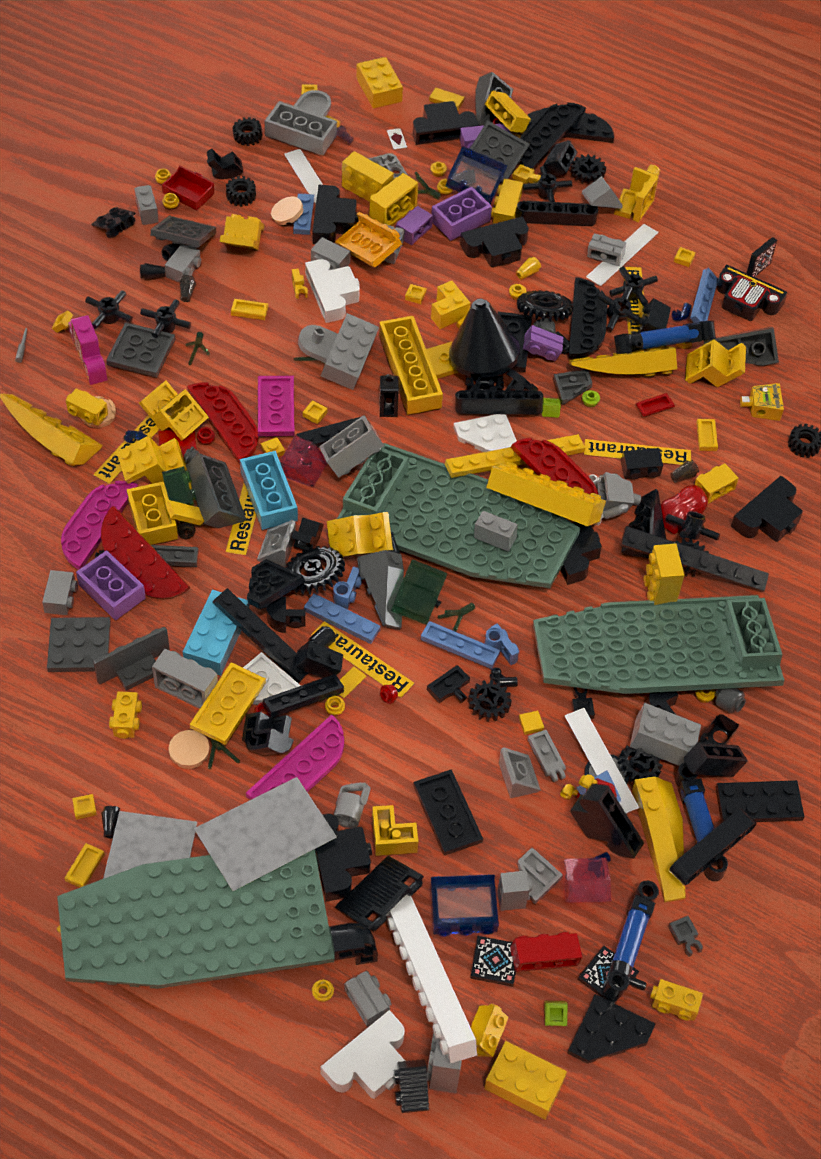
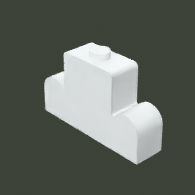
M324 259L305 262V275L325 323L343 319L346 315V305L359 302L360 285L358 279L354 277L351 268L346 266L330 270V263Z
M390 1010L387 1011L321 1066L323 1078L337 1092L348 1091L352 1087L353 1080H356L372 1099L378 1097L386 1089L391 1090L396 1086L394 1070H398L397 1062L405 1061L395 1050L401 1047L404 1041L405 1031L402 1023Z

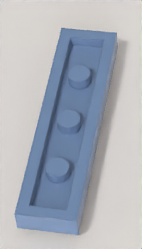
M709 268L704 269L690 317L693 323L708 320L718 278Z
M313 593L304 606L305 612L372 644L381 630L380 625Z
M431 621L428 622L421 634L422 641L490 669L493 668L500 655L499 649Z

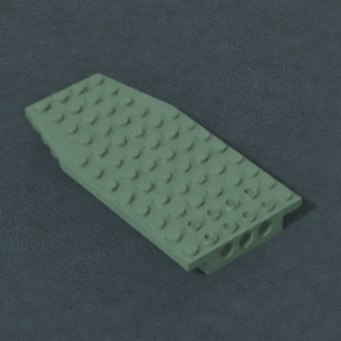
M383 443L384 446L379 452L368 457L342 499L343 509L337 519L388 512L390 530L394 533L399 550L471 577L551 588L580 533L578 526L561 516L558 517L551 512L486 488L488 483L486 478L471 473L451 478L445 464ZM482 511L518 524L517 538L509 552L474 538L475 523Z
M758 595L688 598L654 605V601L650 600L602 603L597 608L590 606L584 608V611L576 613L573 610L566 612V615L563 616L556 614L533 620L543 682L547 684L624 694L784 685V677L780 667L783 654L765 598H759Z
M315 849L235 891H232L212 857L206 855L142 864L57 896L65 979L69 982L94 984L96 982L107 983V985L128 984L131 987H139L140 985L159 989L332 963L335 960Z

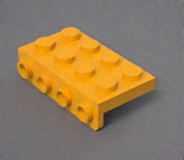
M358 212L356 215L359 222L338 238L335 243L350 250L351 255L375 268L402 245L399 239L400 234L395 229H390L386 224H381L378 220L370 218L367 214Z

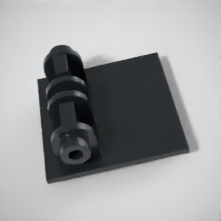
M114 207L106 215L99 216L91 225L106 229L107 237L114 238L123 230L134 225L136 219L133 215L136 213Z

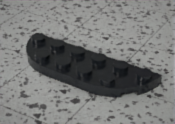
M571 102L563 105L554 104L547 107L520 137V139L530 144L520 160V164L534 170L552 150L553 146L563 138L585 113L586 107Z
M546 108L527 115L531 119L527 128ZM584 113L563 136L566 138L614 143V132L611 126L596 114Z
M575 277L574 308L571 320L568 357L576 359L589 356L602 346L606 334L608 307L607 304L596 298L599 292L603 294L604 292L596 288L593 282L579 277Z

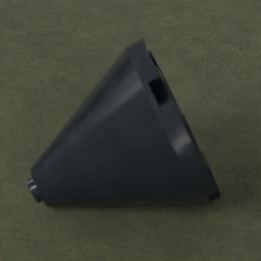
M480 298L471 304L450 346V362L459 373L469 377L472 376L471 373L481 374V378L499 376L508 372L510 368L512 369L517 364V358L520 355L519 342L487 300Z

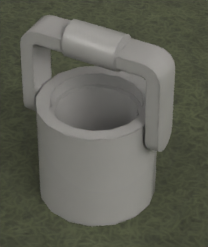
M351 783L341 787L333 814L337 817L340 826L355 828L359 825L371 790L370 786L366 783ZM362 791V794L360 797L359 795L347 792Z

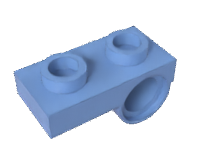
M353 567L347 582L340 581L333 587L334 603L345 609L349 608L350 603H354L357 594L355 592L356 588L361 586L362 578L359 574V568Z
M498 623L491 626L486 631L485 644L499 649L510 665L517 663L519 655L517 645L510 641L506 630L502 629Z

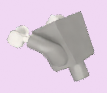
M605 472L598 478L594 474L589 475V478L598 489V495L601 496V499L606 500L600 522L593 524L594 526L600 525L603 518L609 519L626 513L632 505L638 506L640 504L641 496L633 493L632 483L621 478L618 474Z

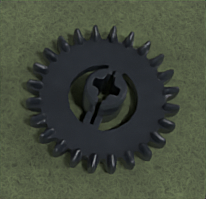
M546 290L528 291L517 299V309L520 310V313H523L524 316L529 313V318L536 314L535 319L537 320L540 317L542 321L545 318H549L551 322L552 316H554L555 321H558V318L564 320V318L571 316L574 308L570 299L564 295L561 296L559 293L556 294Z
M316 546L314 549L310 547L309 550L304 549L302 553H297L296 557H292L290 559L291 562L286 564L287 569L301 574L303 567L305 568L307 576H304L305 582L294 589L295 593L300 591L302 595H304L305 589H307L309 595H311L313 588L317 594H319V587L326 591L325 584L333 587L331 580L338 583V577H343L342 572L345 571L343 555L338 550H334L332 547L327 548V546L322 548ZM320 561H324L327 563V566L324 570Z

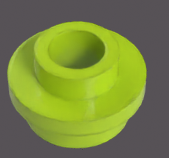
M588 390L583 393L582 401L587 407H594L599 403L600 395L595 391Z

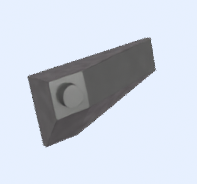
M493 72L483 75L478 79L476 87V118L479 126L485 125L487 121L492 123L497 118L485 105L491 91L503 92L510 98L512 97L513 89Z
M773 327L755 329L715 339L727 350L743 343L746 346L745 363L760 366L779 363ZM704 340V344L712 340Z
M384 550L359 556L357 558L359 574L362 580H366L369 587L367 589L368 594L372 595L376 602L374 607L382 625L400 630L402 627L404 582L402 555Z

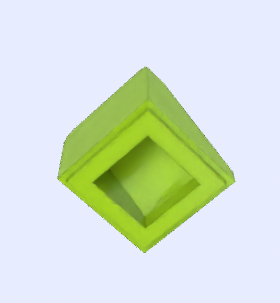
M543 398L542 416L558 418L561 408L560 399Z
M544 1001L545 1025L567 1026L568 1003L566 1001Z

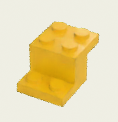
M231 214V217L226 216L224 235H220V242L229 246L259 250L261 231H264L265 224L256 217L248 216V219H244L241 215Z
M713 339L687 354L685 380L691 384L705 377L718 388L745 373L746 346L740 343L727 350Z
M167 380L139 402L140 406L161 431L170 427L181 441L209 418L186 389L177 394Z
M147 436L117 452L124 479L128 484L143 476H146L152 484L163 482L187 470L179 443L175 438L158 446L150 436Z
M388 512L350 516L327 521L329 545L334 550H338L343 557L393 550Z

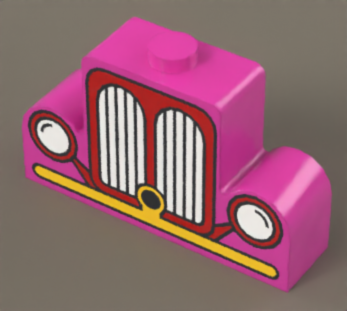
M89 316L71 319V322H68L70 336L90 385L107 381L106 368L100 355L98 338Z

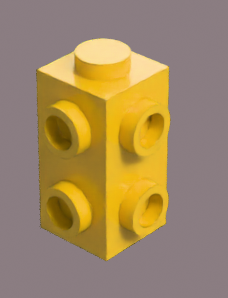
M76 388L66 398L67 411L73 416L84 419L87 423L99 426L108 415L107 402L90 395L86 391Z
M117 691V697L112 701L114 716H110L109 728L113 730L114 737L121 739L134 738L135 730H139L140 720L137 718V715L142 711V701L139 700L137 692Z
M660 979L658 986H653L650 998L654 999L652 1007L656 1008L659 1012L677 1015L685 1021H695L703 993Z
M495 1004L479 1005L470 1027L476 1039L477 1057L494 1056L509 1018Z

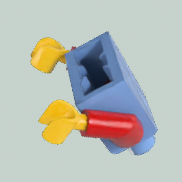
M607 770L596 777L583 775L579 780L580 786L576 787L577 790H575L573 785L567 784L560 793V796L565 799H571L572 795H575V798L578 799L580 795L585 794L591 784L609 786L618 802L621 801V797Z

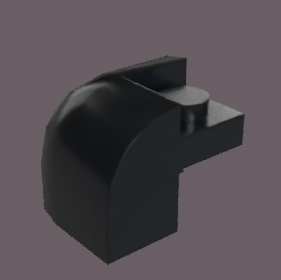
M262 712L246 714L242 740L245 741L247 748L256 754L273 755L286 752L292 747L294 741L289 737L292 718L287 715L271 718Z
M361 923L329 926L335 960L354 957L356 965L377 962L378 951L376 941L372 932Z

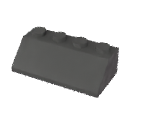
M198 453L186 465V472L190 478L192 491L204 519V524L215 528H222L244 522L246 517L226 462Z

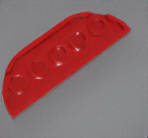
M209 382L188 385L187 391L208 415L209 422L240 464V459L251 457L258 445V429L254 420L235 394L222 385H219V387L209 385Z
M524 438L511 445L510 448L537 475L544 474L551 477L550 480L566 482L567 486L571 488H582L584 493L598 494L595 484L588 475L563 450L552 442L544 439L540 441Z
M112 506L106 513L101 527V541L104 550H107L144 585L146 595L155 598H174L189 590V585L115 506Z

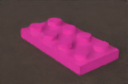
M258 376V436H295L294 376Z

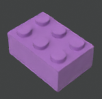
M470 187L432 206L431 214L433 215V223L450 240L461 236V232L475 229L491 220L492 206L473 187Z
M107 550L76 572L78 585L115 621L146 599L144 585Z

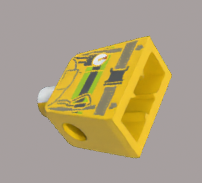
M780 383L753 386L749 396H741L740 406L750 407L752 417L780 421L784 411Z

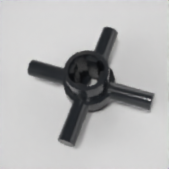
M541 166V177L538 183L523 184V191L539 190V197L548 200V202H555L554 194L557 188L572 187V180L556 181V177L548 174L545 166Z
M624 266L620 267L619 272L625 279L624 285L609 290L610 296L622 294L627 286H631L633 290L628 300H639L644 306L648 303V300L642 293L643 288L658 282L657 276L642 279L637 274H629Z
M631 286L626 287L622 297L614 300L601 292L598 293L596 298L609 305L607 315L610 321L607 325V330L613 331L617 321L625 317L639 324L641 318L630 311L631 303L628 298L633 290Z
M121 290L115 298L105 297L101 301L89 296L86 297V303L98 308L99 316L92 322L94 329H97L102 322L113 324L119 318L129 323L132 321V316L119 311L118 304L127 295L125 291Z
M177 299L173 300L170 307L162 306L157 312L144 308L141 309V315L153 318L156 321L157 326L151 334L154 338H157L162 331L167 333L173 332L175 325L190 329L191 322L176 318L174 312L180 304Z
M689 511L685 520L668 514L666 517V521L681 526V538L697 540L700 534L717 541L720 538L719 533L704 528L703 524L706 521V517L701 513Z

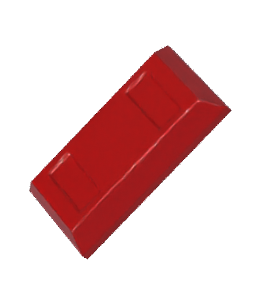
M667 393L635 403L643 417L675 407Z

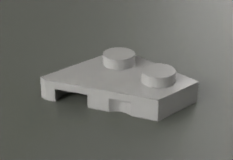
M533 848L526 852L517 862L519 870L526 871L527 878H531L532 891H530V897L534 904L563 878V874Z

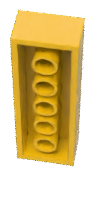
M414 316L379 322V337L393 376H398L399 393L407 415L442 408L443 393Z
M512 462L500 463V465L492 467L486 488L585 526L600 522L606 500L601 499L600 495L584 493L582 488L568 487L566 482L550 480L551 477L547 475H536L533 470L528 468L520 469L517 467V464Z

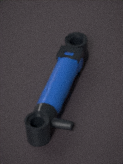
M714 320L639 333L619 334L614 336L616 354H625L637 350L686 342L694 343L716 339Z
M684 762L678 768L675 782L679 786L678 792L682 803H685L698 843L714 830V825L704 797L705 788L702 779H697L698 775L692 774L688 770L686 762ZM723 855L704 871L707 879L719 881L724 877L728 861ZM712 865L718 866L720 869H714Z
M646 880L641 882L630 903L626 915L627 918L602 988L603 993L609 999L616 1000L621 998L629 985L640 990H645L647 983L632 977L631 973L648 921L656 904L654 901L659 894L658 886L652 881Z

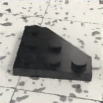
M265 559L252 567L249 593H247L248 604L260 610L266 608L272 602L282 598L285 594L305 582L304 576Z
M595 994L567 1054L588 1064L603 1057H611L632 1048L646 1046L656 1023Z

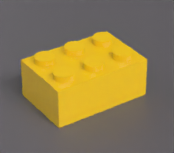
M386 57L357 63L356 79L373 109L402 102L403 86Z
M355 151L342 161V187L367 201L370 200L373 194H376L394 180L393 172Z
M405 173L394 178L391 183L371 196L369 200V217L378 220L381 224L393 226L417 206L418 182Z
M164 481L127 489L128 503L135 528L151 545L178 539L175 519L170 518L165 505L169 498Z
M677 544L654 545L652 553L649 554V564L646 565L647 574L643 578L644 586L648 587L647 599L654 601V605L677 602L684 579V571Z
M505 1041L486 1079L484 1089L546 1120L565 1080L567 1071Z

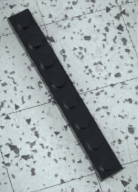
M628 526L624 529L620 546L649 555L652 553L654 545L677 544L683 567L759 592L765 591L769 576L767 572Z

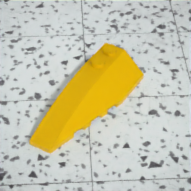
M671 346L637 350L628 354L613 353V356L598 355L594 359L593 357L568 360L569 364L573 366L614 374H645V376H653L655 372L662 371V374L672 373V370L677 369L676 348Z
M0 394L1 400L20 425L43 446L51 450L54 456L65 459V463L71 466H75V464L83 465L102 448V444L75 427L64 426L61 424L62 420L46 416L47 412L41 409L31 408L32 404L13 394Z
M655 776L636 779L632 794L639 806L637 811L664 903L685 899V886L669 871L673 863L684 855L683 818L672 783Z

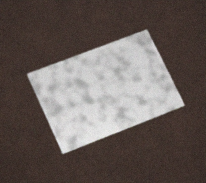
M297 777L194 828L232 891L337 838Z
M119 811L104 878L142 864L190 858L195 836L194 828L197 827V822Z

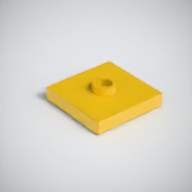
M452 342L426 349L437 379L459 373L450 362L449 349Z

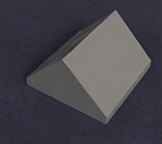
M602 176L582 190V195L591 206L623 207Z
M294 520L267 530L257 558L259 562L268 559L286 567L295 541L292 538L293 532L296 531V522Z
M503 747L500 751L499 766L510 798L541 791L529 755Z

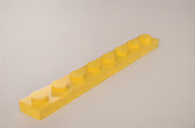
M579 434L547 440L557 445L567 455L584 453L586 448ZM509 447L446 459L445 466L450 477L454 478L490 471L493 466L500 465V463L512 462L517 465L526 463Z

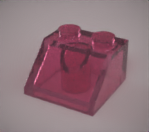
M294 436L280 460L286 478L312 488L327 465L322 452L312 441L298 436Z
M606 858L564 859L565 902L611 901V879Z

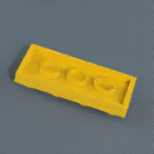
M231 662L190 723V728L226 745L266 684V678Z

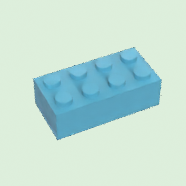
M276 451L240 459L241 475L261 529L276 527L291 520L298 521V507Z
M212 590L183 650V657L188 660L192 659L205 668L209 667L217 675L221 676L242 630L213 604L214 599L222 592ZM239 598L249 608L248 600Z

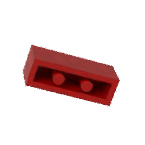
M561 932L558 935L550 936L549 934H540L537 937L519 936L514 939L510 947L515 972L578 966L583 958L577 933Z

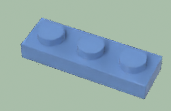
M298 193L297 198L301 200L304 210L300 218L294 222L293 234L310 235L314 195Z

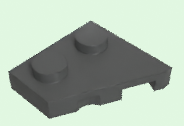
M588 370L554 374L553 377L562 405L592 388V380Z

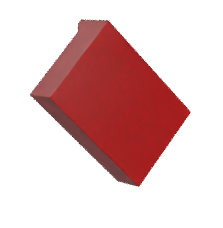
M180 165L177 171L162 184L163 194H175L179 202L196 211L215 194L214 182L204 178L201 173L197 171L192 172Z

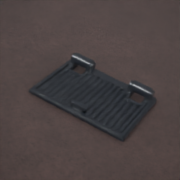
M387 856L335 906V909L374 932L386 922V914L406 895L412 896L423 885L422 879L424 876L396 859ZM411 877L414 879V882L410 886L404 884ZM374 912L378 917L372 922L367 918Z

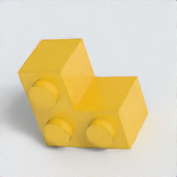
M453 281L437 287V302L432 304L431 319L439 329L458 322L467 314L470 308L469 300Z
M393 805L372 807L375 855L417 853V824H395Z

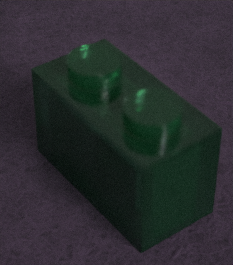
M184 466L162 472L169 500L195 506L193 500H197L194 489H190L189 482H192L190 472H186Z

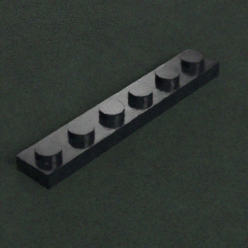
M228 588L214 599L213 604L298 684L309 674L306 671L295 668L297 653Z

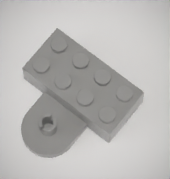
M311 90L303 93L294 106L279 101L265 119V136L323 156L337 136V121L326 117L331 109V98L325 92Z
M347 313L338 334L318 325H309L301 330L298 337V345L303 353L325 363L321 377L353 390L379 327Z

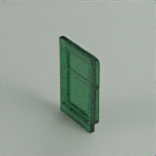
M412 559L391 611L427 625L448 573Z

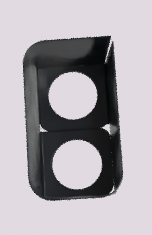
M719 714L702 734L699 742L727 745L736 733L739 724L727 716ZM716 731H723L727 735V740L723 743L716 742L713 734Z

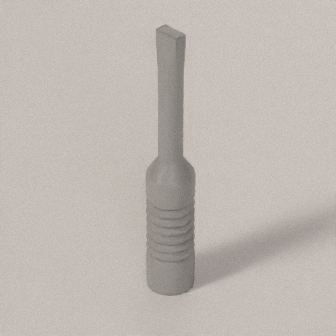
M25 328L15 357V361L18 363L22 362L27 328Z

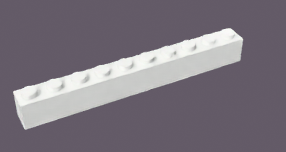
M406 895L386 914L388 917L387 924L389 930L394 931L395 944L400 945L399 951L402 960L407 961L406 968L408 974L413 975L412 982L414 988L420 991L419 999L421 1005H426L427 1007L425 1009L429 1022L433 1021V1032L436 1039L440 1038L441 1040L439 1044L442 1054H447L450 1063L477 1056L475 1036L411 896Z

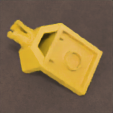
M650 165L647 171L637 167L633 169L630 190L636 191L637 194L635 196L636 204L633 207L632 213H634L633 221L638 223L655 198L658 175L660 174V169L656 165Z

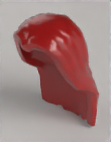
M689 485L681 489L675 496L664 500L661 504L664 527L673 534L682 529L681 526L666 521L668 514L683 520L686 519L689 511L703 514L708 505V497L705 491L699 486Z

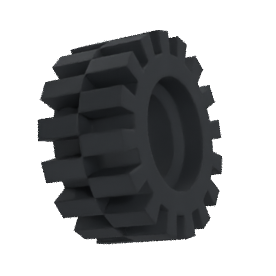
M243 117V120L238 119V122L235 121L233 125L234 140L243 146L245 144L247 146L252 144L253 146L255 142L258 144L259 140H262L263 137L260 121H256V118L251 120V117H248V119Z
M237 176V179L233 177L232 181L229 180L228 184L226 183L227 200L231 204L234 203V206L239 204L240 207H243L242 204H245V206H248V203L252 204L256 197L254 181H250L249 177L245 179V176H242V178Z
M799 424L798 427L795 426L791 431L788 447H791V452L795 451V455L801 454L800 457L806 455V458H810V455L813 457L815 454H818L821 448V431L818 432L819 429L817 427L813 429L814 425L808 427V424H804V426ZM800 438H806L812 443H804Z

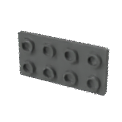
M166 627L155 629L148 635L136 638L125 646H120L106 655L99 656L93 661L97 682L102 684L118 677L127 691L153 678L152 666L156 662L154 658L160 656L164 649L170 650Z

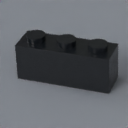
M697 742L683 758L688 770L692 774L734 777L748 762L738 745Z

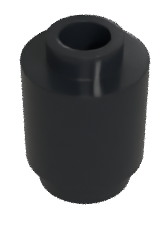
M322 626L308 641L328 648L335 641V633L330 627Z

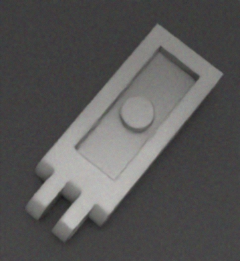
M547 730L529 735L527 740L546 777L551 776L553 782L558 781L556 773H558L560 779L566 778L564 770H566L565 764Z

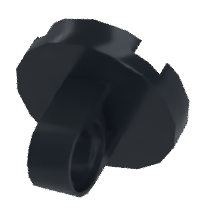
M510 368L506 373L513 380L505 390H539Z

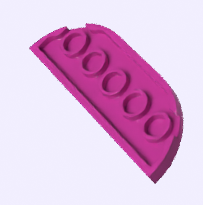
M115 481L114 484L106 486L103 484L91 491L66 524L61 536L64 556L72 566L81 569L101 542V527L106 513L112 506H115L122 513L128 504L127 489L138 487L137 483L131 482L128 484L126 481Z
M330 715L246 792V797L252 800L296 777L307 792L310 791L338 764L342 757L344 733L338 720L333 715Z

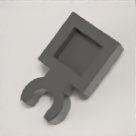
M689 916L669 924L668 927L678 945L685 944L687 956H692L693 952L690 947H696L699 953L702 951L703 946L701 942L695 939L699 933Z

